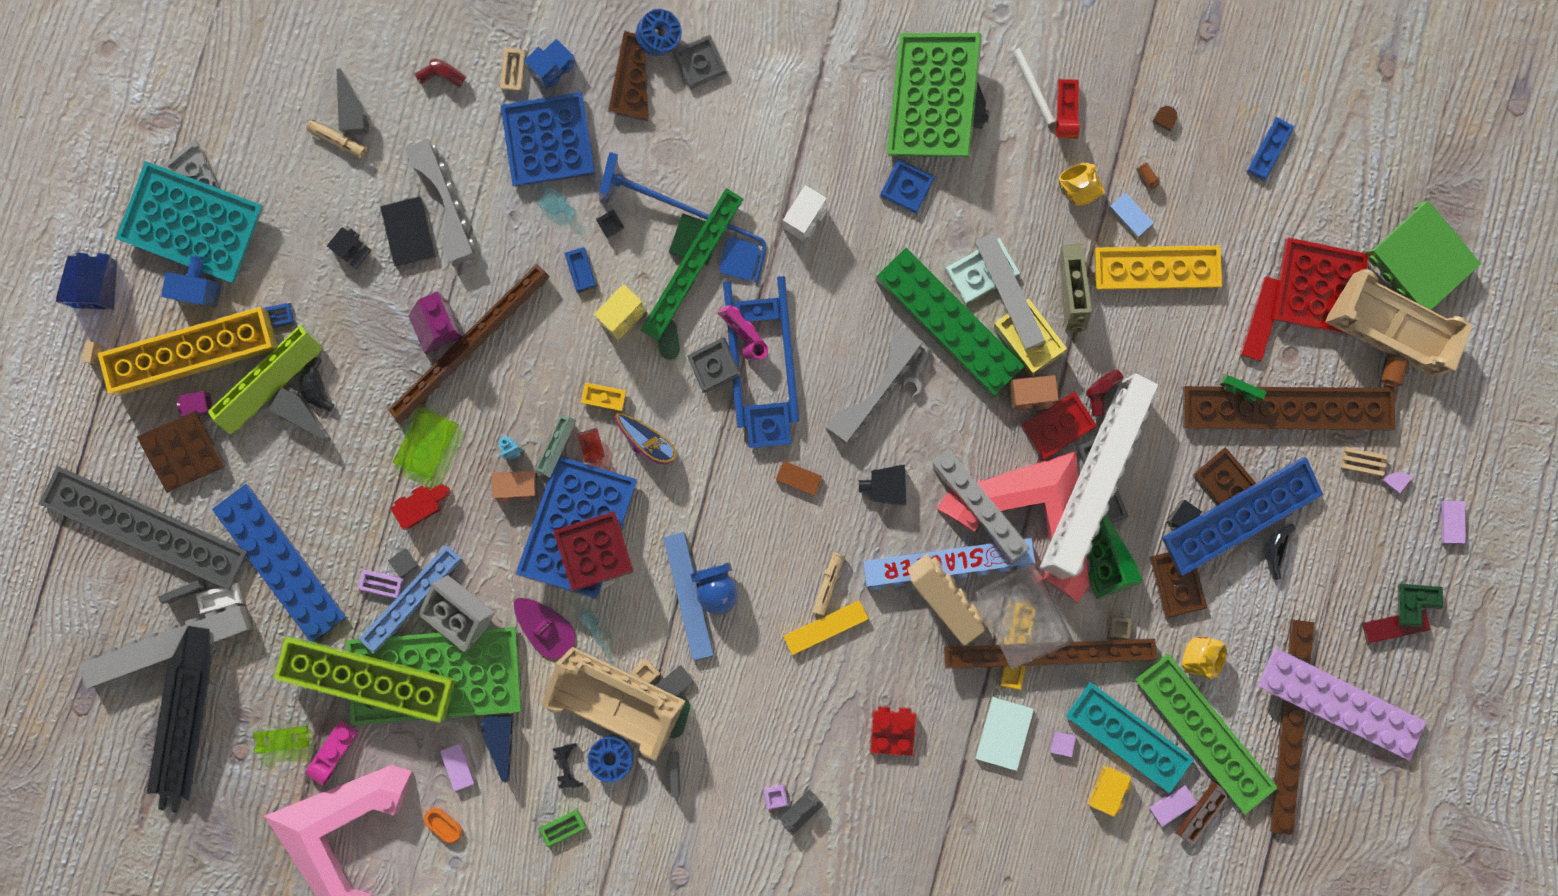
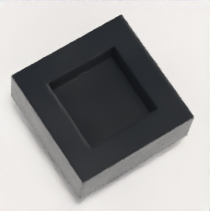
M614 209L596 219L606 238L625 229Z

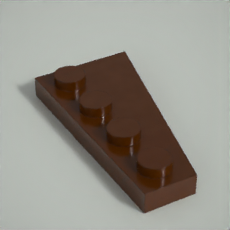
M624 31L608 112L648 121L645 51L641 49L637 43L635 33Z

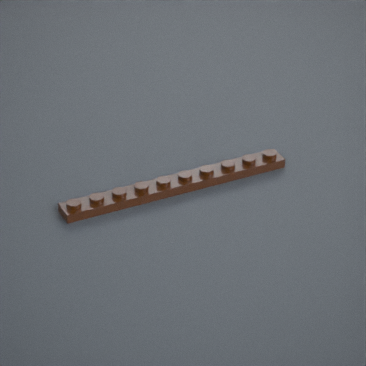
M536 263L388 409L391 415L400 424L407 419L420 404L425 402L426 398L434 390L441 386L442 382L453 374L480 345L485 343L486 339L494 331L500 328L504 321L512 316L539 287L544 285L550 276Z
M1291 619L1288 654L1310 664L1315 622ZM1283 700L1274 783L1278 788L1273 793L1270 832L1293 835L1306 711Z
M1155 638L952 646L943 648L945 669L1157 660Z

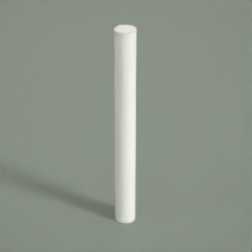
M1017 48L1013 51L1047 125H1051L1055 120L1021 48Z

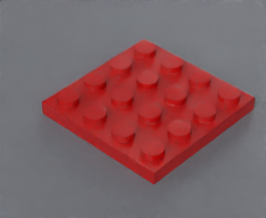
M1286 238L1272 320L1349 335L1325 321L1351 276L1367 268L1368 255L1338 247Z

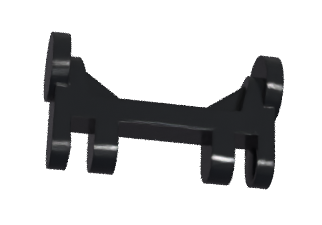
M577 743L552 748L553 751H560L561 753L554 755V760H562L564 775L557 776L558 781L565 780V784L558 785L559 788H573L584 785L583 782H579L570 774L568 757L571 750L574 749L573 747L577 746Z

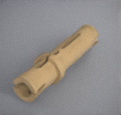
M314 119L310 120L307 124L306 130L336 145L341 151H347L359 159L365 156L367 147L353 141L350 136H343Z
M832 553L828 568L824 570L825 577L812 612L825 616L836 580L841 575L839 572L845 558L844 555Z

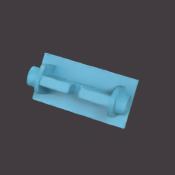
M507 436L499 439L502 453L498 455L503 459L514 460L521 456V452L525 451L513 439Z

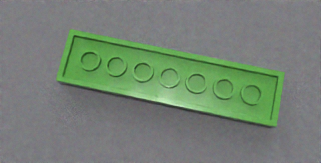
M1166 653L1135 679L1136 683L1243 814H1247L1278 788L1169 653Z

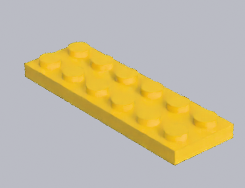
M1220 245L1101 247L1094 249L1095 290L1222 287Z

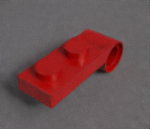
M1058 79L1056 138L1078 139L1080 128L1078 120L1079 80Z

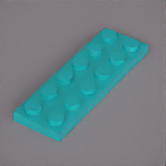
M1091 682L1086 685L1065 714V717L1168 793L1173 790L1194 760L1193 757Z

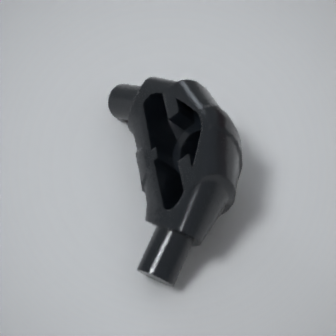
M315 357L310 365L307 364L300 376V392L307 403L331 412L335 405L327 401L320 371L317 370L322 360Z
M1289 524L1287 527H1283L1278 532L1273 533L1264 544L1265 559L1274 580L1281 579L1280 569L1282 568L1283 559L1291 534L1296 530L1293 524Z

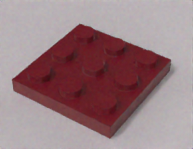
M615 511L553 530L572 592L634 572Z

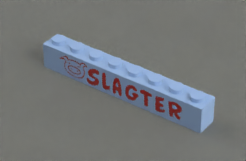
M1031 538L1024 539L1030 547L1029 552L1013 565L1010 564L995 543L927 552L932 559L936 557L939 560L945 574L954 575L955 579L967 577L969 572H975L976 576L988 574L990 569H996L997 573L1007 572L1009 567L1017 566V570L1028 569L1030 564L1035 563ZM927 553L863 561L866 587L871 586V590L884 589L883 584L892 583V587L905 586L904 581H911L907 568Z

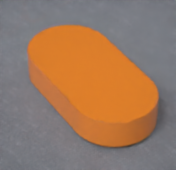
M434 807L425 813V825L444 842L452 844L461 838L463 832L461 825L441 808Z

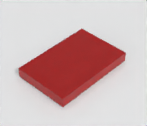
M1075 391L1021 425L1043 460L1097 427Z

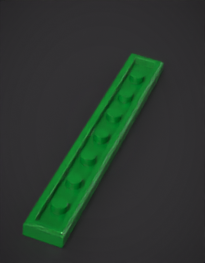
M727 188L724 190L642 326L641 332L656 341L660 340L744 198Z

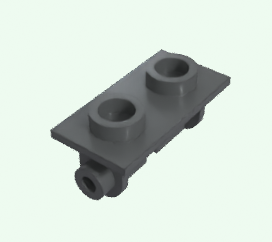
M809 789L779 820L794 835L824 804Z

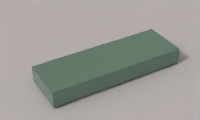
M563 414L560 416L539 461L536 472L551 477L576 423L575 419Z

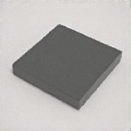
M711 35L673 50V54L689 89L727 73Z
M724 337L687 355L704 394L741 376Z

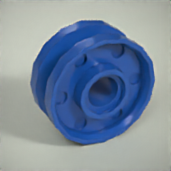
M653 9L646 13L637 24L635 31L636 40L641 49L647 54L656 57L665 56L671 52L680 42L682 35L681 24L676 16L664 9ZM655 29L659 30L662 33V36H659L656 33Z
M607 736L598 740L588 753V766L591 773L597 779L604 782H615L622 779L631 770L634 763V753L631 745L625 739L618 736ZM608 753L614 754L616 757L615 764H609L606 761Z

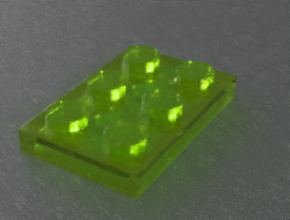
M420 406L392 463L432 481L459 424Z

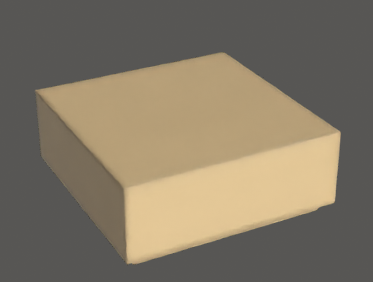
M645 658L630 674L650 684L660 672Z

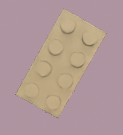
M927 553L907 568L912 584L965 646L985 631L982 625L984 620L980 616L981 613L974 604L969 603L965 592L961 588L958 589L952 576L949 573L945 574L939 560L936 557L932 559Z

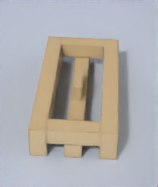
M504 48L501 90L522 92L525 50ZM509 54H513L510 85H506ZM520 54L517 85H514L517 55Z
M1344 447L1340 468L1384 476L1385 460H1387L1388 455ZM1348 453L1380 459V462L1348 456ZM1347 461H1352L1379 468L1378 470H1373L1346 463Z

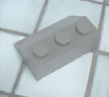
M447 575L431 584L418 615L465 653L488 628L494 612Z

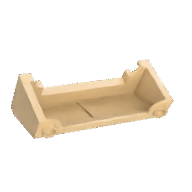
M1363 269L1351 276L1329 312L1326 323L1391 356L1407 359L1409 361L1408 365L1432 377L1456 371L1473 325L1467 323L1466 319L1460 316L1447 319L1377 283L1378 278L1371 270Z
M571 647L556 663L541 706L553 713L562 712L567 709L639 744V750L645 758L656 761L668 741L685 700Z

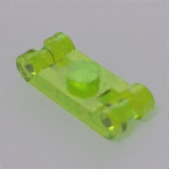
M308 726L252 732L253 739L256 742L254 754L310 747L309 740L307 741L306 737ZM293 734H298V742H294ZM264 737H270V745H265Z

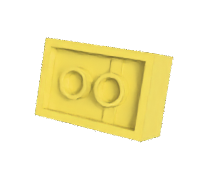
M623 284L594 313V316L619 341L647 310L643 302Z
M1027 299L1026 301L1044 336V344L1025 351L1008 314L995 322L993 329L1011 353L1024 365V370L1031 378L1063 355L1067 348L1030 299Z

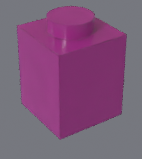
M200 391L180 395L179 402L177 403L179 413L183 416L197 410L199 416L209 415L208 411L212 408L210 393Z

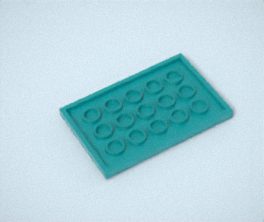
M145 161L115 239L186 266L190 264V256L204 258L202 272L235 284L264 206Z

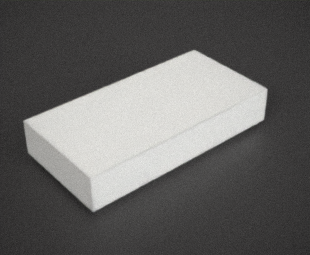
M234 583L231 590L219 587L195 594L200 614L221 610L235 603L238 605L243 604L239 583Z

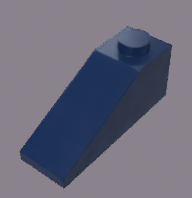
M487 715L485 720L481 721V733H484L485 743L500 779L506 783L510 780L514 716Z

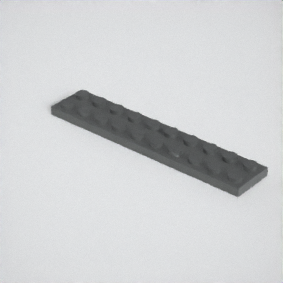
M61 466L56 467L39 502V505L228 590H231L247 557L248 551Z

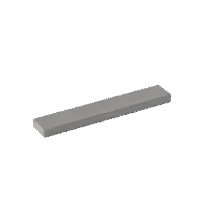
M992 233L975 240V245L1025 351L1044 344V336L995 234Z

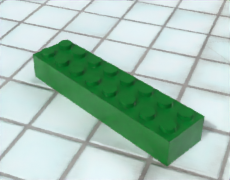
M907 248L876 276L875 281L991 398L1024 367Z

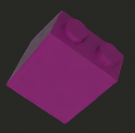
M438 291L417 300L408 315L425 354L454 342L463 336L447 299Z

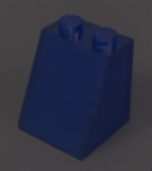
M76 253V256H67L56 295V302L72 309L114 310L117 261L110 258L109 254L97 253L96 257L89 256L87 253Z

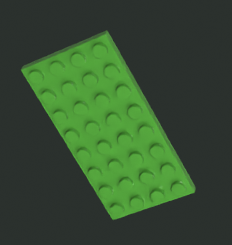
M516 627L486 629L465 653L441 633L392 636L376 654H373L358 639L346 640L347 651L456 679L446 718L522 712ZM350 699L351 725L425 720L420 717Z

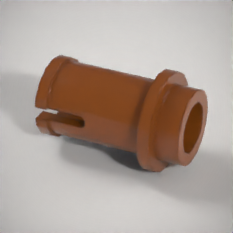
M1148 162L1136 169L1145 181L1146 188L1149 187L1152 190L1161 184L1160 177L1155 175Z

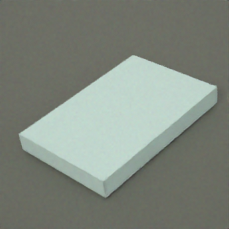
M998 238L997 240L1014 276L1020 275L1002 241ZM978 250L945 268L965 305L996 288Z
M992 697L975 759L1017 771L1034 709Z

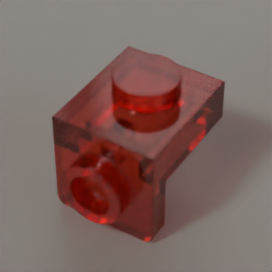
M598 428L577 433L584 462L596 463L601 461L605 457V450Z

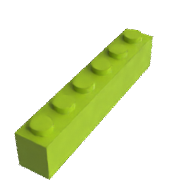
M300 324L208 411L213 421L230 435L239 430L249 417L255 415L265 402L270 401L281 387L286 386L296 373L301 372L312 358L319 355L323 349L319 341Z

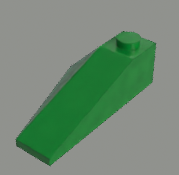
M1106 514L1100 519V529L1091 540L1092 548L1087 554L1091 572H1088L1089 581L1096 599L1127 590L1143 582L1135 560Z

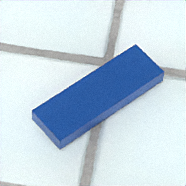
M1276 117L1246 172L1265 181L1295 126Z

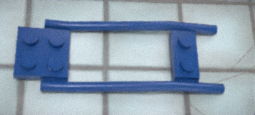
M785 276L777 277L779 298L733 302L731 281L723 282L725 306L731 305L736 307L746 321L781 319L789 402L743 406L741 378L739 376L732 380L737 428H748L749 448L791 444L789 423L800 422ZM727 324L729 348L740 371L737 336L735 331Z

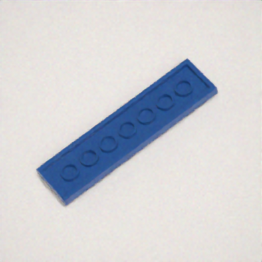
M1302 457L1163 536L1162 540L1178 574L1183 576L1319 498L1323 493L1308 459Z
M248 484L243 485L212 509L238 546L248 551L246 554L247 558L309 641H317L347 618Z

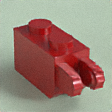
M444 484L435 486L432 489L427 486L425 488L420 486L412 491L413 495L408 498L404 496L394 501L395 505L390 509L402 530H409L440 511L441 504L439 501L450 495V488Z

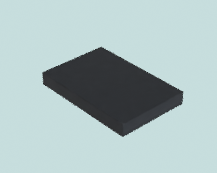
M421 196L380 206L395 267L436 257Z

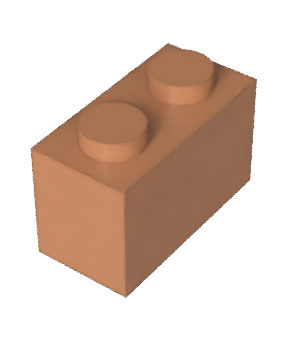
M536 471L491 473L493 499H498L499 503L511 502V498H519L520 502L532 501V497H538Z

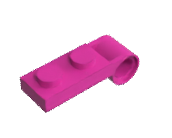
M731 305L722 307L717 314L746 343L742 350L743 356L749 361L765 358L768 354V346L759 337L754 325L746 321L736 307ZM754 346L757 348V355L754 354Z
M340 720L307 768L305 775L324 786L359 731Z

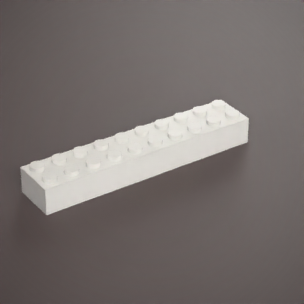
M1136 373L1120 381L1039 567L1040 569L1060 579L1076 576L1082 571L1084 566L1082 561L1092 548L1091 540L1100 529L1101 525L1099 522L1101 517L1108 511L1109 505L1107 503L1109 498L1116 492L1117 486L1115 484L1125 471L1124 463L1133 452V448H1131L1133 442L1140 436L1141 429L1139 428L1149 415L1148 407L1157 396L1155 391L1158 384Z

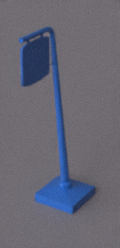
M609 152L599 191V201L607 202L615 186L620 187L622 185L706 220L708 219L709 214L618 174V154ZM729 224L727 228L736 231L735 237H729L725 244L720 263V273L748 281L753 273H755L754 282L758 283L766 252V242L759 236ZM737 232L762 243L761 254L758 253V244L735 239ZM758 255H759V256H760V259H759L757 271L755 272L754 270H755V266H756V263H757V258H758Z

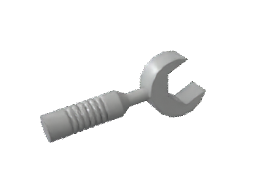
M923 347L915 367L914 377L906 379L903 383V387L907 383L915 384L917 391L913 396L918 395L921 391L922 385L918 376L923 371L931 351L926 347Z

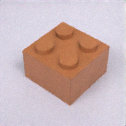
M1055 375L1016 379L1008 384L1010 408L1016 409L1017 412H1026L1032 409V407H1037V410L1049 409L1058 401Z

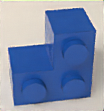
M555 39L544 51L538 46L524 62L529 73L548 90L559 83L560 77L565 72L569 73L574 68L576 60L574 55L561 42Z

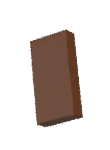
M783 461L776 481L815 496L822 476Z

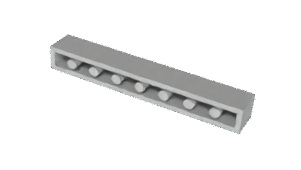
M237 603L225 607L226 611L220 613L217 610L205 614L206 618L199 621L198 618H193L185 621V626L178 628L175 625L166 628V633L160 635L157 632L145 636L144 641L138 642V640H133L125 643V648L118 650L115 647L104 651L105 655L98 657L96 654L84 658L85 662L78 664L85 688H95L171 660L188 625L210 629V645L253 630L246 605L238 606Z

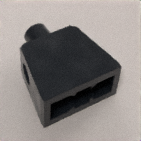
M905 465L873 470L870 472L871 480H858L859 493L871 492V501L899 506L906 505Z

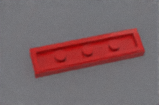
M1268 276L1263 278L1240 356L1259 362L1262 361L1274 322L1272 315L1278 286L1277 279Z

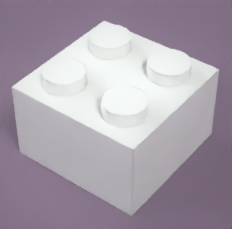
M805 185L784 217L783 229L803 242L807 237L810 239L816 230L817 220L822 221L827 212V198Z

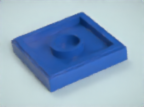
M898 158L880 193V197L917 214L935 176Z

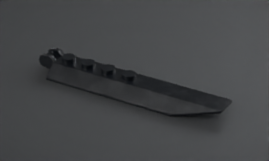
M188 625L167 666L146 793H159V810H165L168 796L173 797L171 810L175 813L179 811L181 797L185 800H190L210 678V629Z

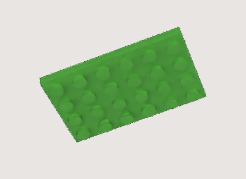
M900 33L887 151L889 156L970 158L982 42L981 33Z

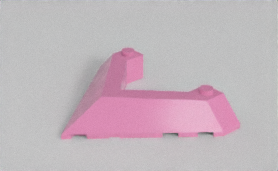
M391 765L264 816L316 896H373L372 894L352 888L342 871L343 868L336 854L333 853L328 843L329 840L326 834L372 809L391 815L399 813L412 771Z

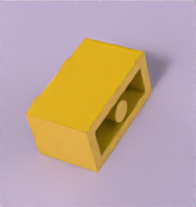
M1103 765L1087 804L1115 817L1116 813H1120L1124 802L1122 798L1124 794L1128 793L1131 788V777Z

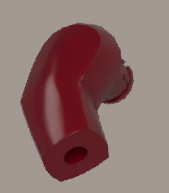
M437 58L431 59L428 66L414 73L416 79L420 80L419 83L421 85L437 76L446 79L460 88L466 79V76L455 67Z
M1114 369L1087 389L1086 397L1090 398L1092 417L1106 415L1103 396L1123 380L1124 377L1119 370Z

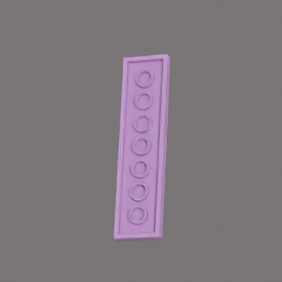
M1278 648L1273 649L1257 687L1409 761L1426 724V721Z

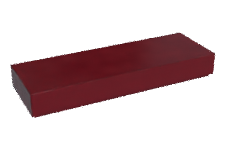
M1422 609V627L1420 628L1398 626V615L1362 622L1366 643H1374L1431 630L1426 609Z

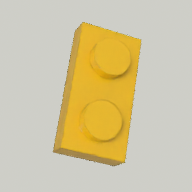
M585 382L581 403L623 412L627 391Z

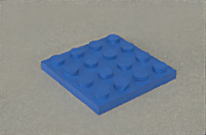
M582 92L500 105L513 187L595 174Z

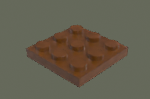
M197 410L137 436L166 493L226 466Z

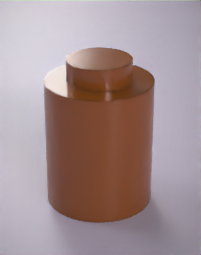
M1388 356L1381 378L1385 387L1397 389V386L1403 385L1409 364L1407 359Z

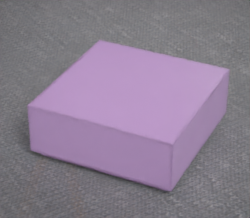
M1054 731L1050 752L1072 757L1076 736Z
M784 784L763 789L767 810L788 806Z

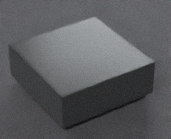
M404 548L388 560L400 578L418 566V563L407 548Z

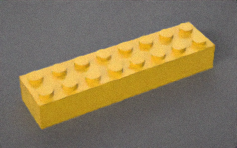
M257 307L100 352L98 357L108 394L121 396L270 353L277 347V342L268 311L262 307Z

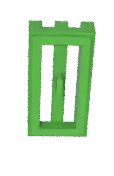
M576 809L539 827V831L547 847H550L587 827L583 822L582 816L579 814V810ZM575 815V820L549 833L545 832L546 829ZM579 823L580 827L552 841L549 840V837Z

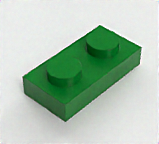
M1230 375L1222 377L1219 384L1224 387L1225 391L1236 394V392L1242 394L1245 400L1253 403L1263 400L1267 392Z

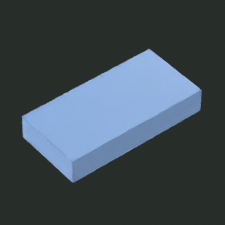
M1127 193L1109 207L1136 238L1153 224L1150 218Z

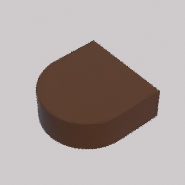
M1163 106L1157 111L1152 122L1171 131L1178 115L1173 107Z

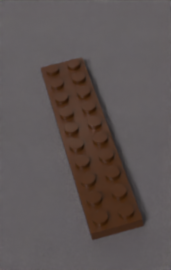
M1223 386L1183 387V429L1395 430V388L1257 387L1267 392L1263 400L1253 403L1245 400L1242 394L1237 392L1232 394L1225 391Z

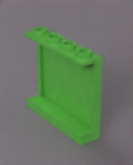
M1430 201L1418 203L1413 208L1415 211L1374 249L1367 250L1365 253L1369 257V262L1373 266L1378 267L1382 272L1381 275L1384 280L1393 285L1396 293L1432 310L1481 263Z

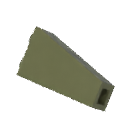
M1083 244L1062 245L1059 257L1065 331L1078 333L1087 329L1092 314Z

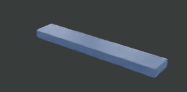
M685 533L664 537L692 660L713 656L703 609L697 599L696 582L692 583L690 576L694 571Z
M446 545L358 640L373 654H376L421 606L431 584L449 575L463 559Z

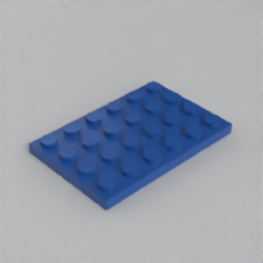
M559 457L552 475L549 477L515 574L572 592L553 530L615 511L620 529H622L638 482L637 479ZM603 582L573 593L598 600Z

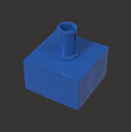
M190 256L188 274L179 275L165 272L161 297L217 307L221 283L203 279L201 272L204 258Z

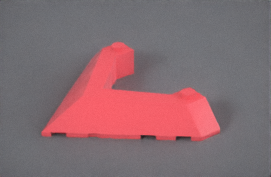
M1076 451L977 482V484L1000 511L1041 504L1046 520L1048 538L1051 542L1079 478ZM949 491L937 508L971 532H974L980 524L971 510L953 491ZM1085 555L1082 561L1084 566L1080 574L1060 579L1046 572L1042 579L1074 601L1079 602L1089 586L1087 555Z

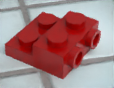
M878 706L877 710H873L870 753L913 756L916 713L911 712L912 708H899V711H890V707Z

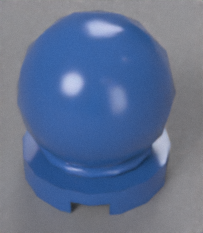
M730 562L690 574L692 583L697 582L699 584L697 599L701 607L708 613L714 615L725 614L731 611L737 603L738 587L735 581L728 576V572L732 571Z

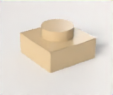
M86 341L82 362L98 365V353L103 352L102 345Z

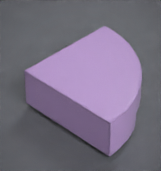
M1397 472L1385 476L1381 481L1399 494L1412 479V476L1407 473Z

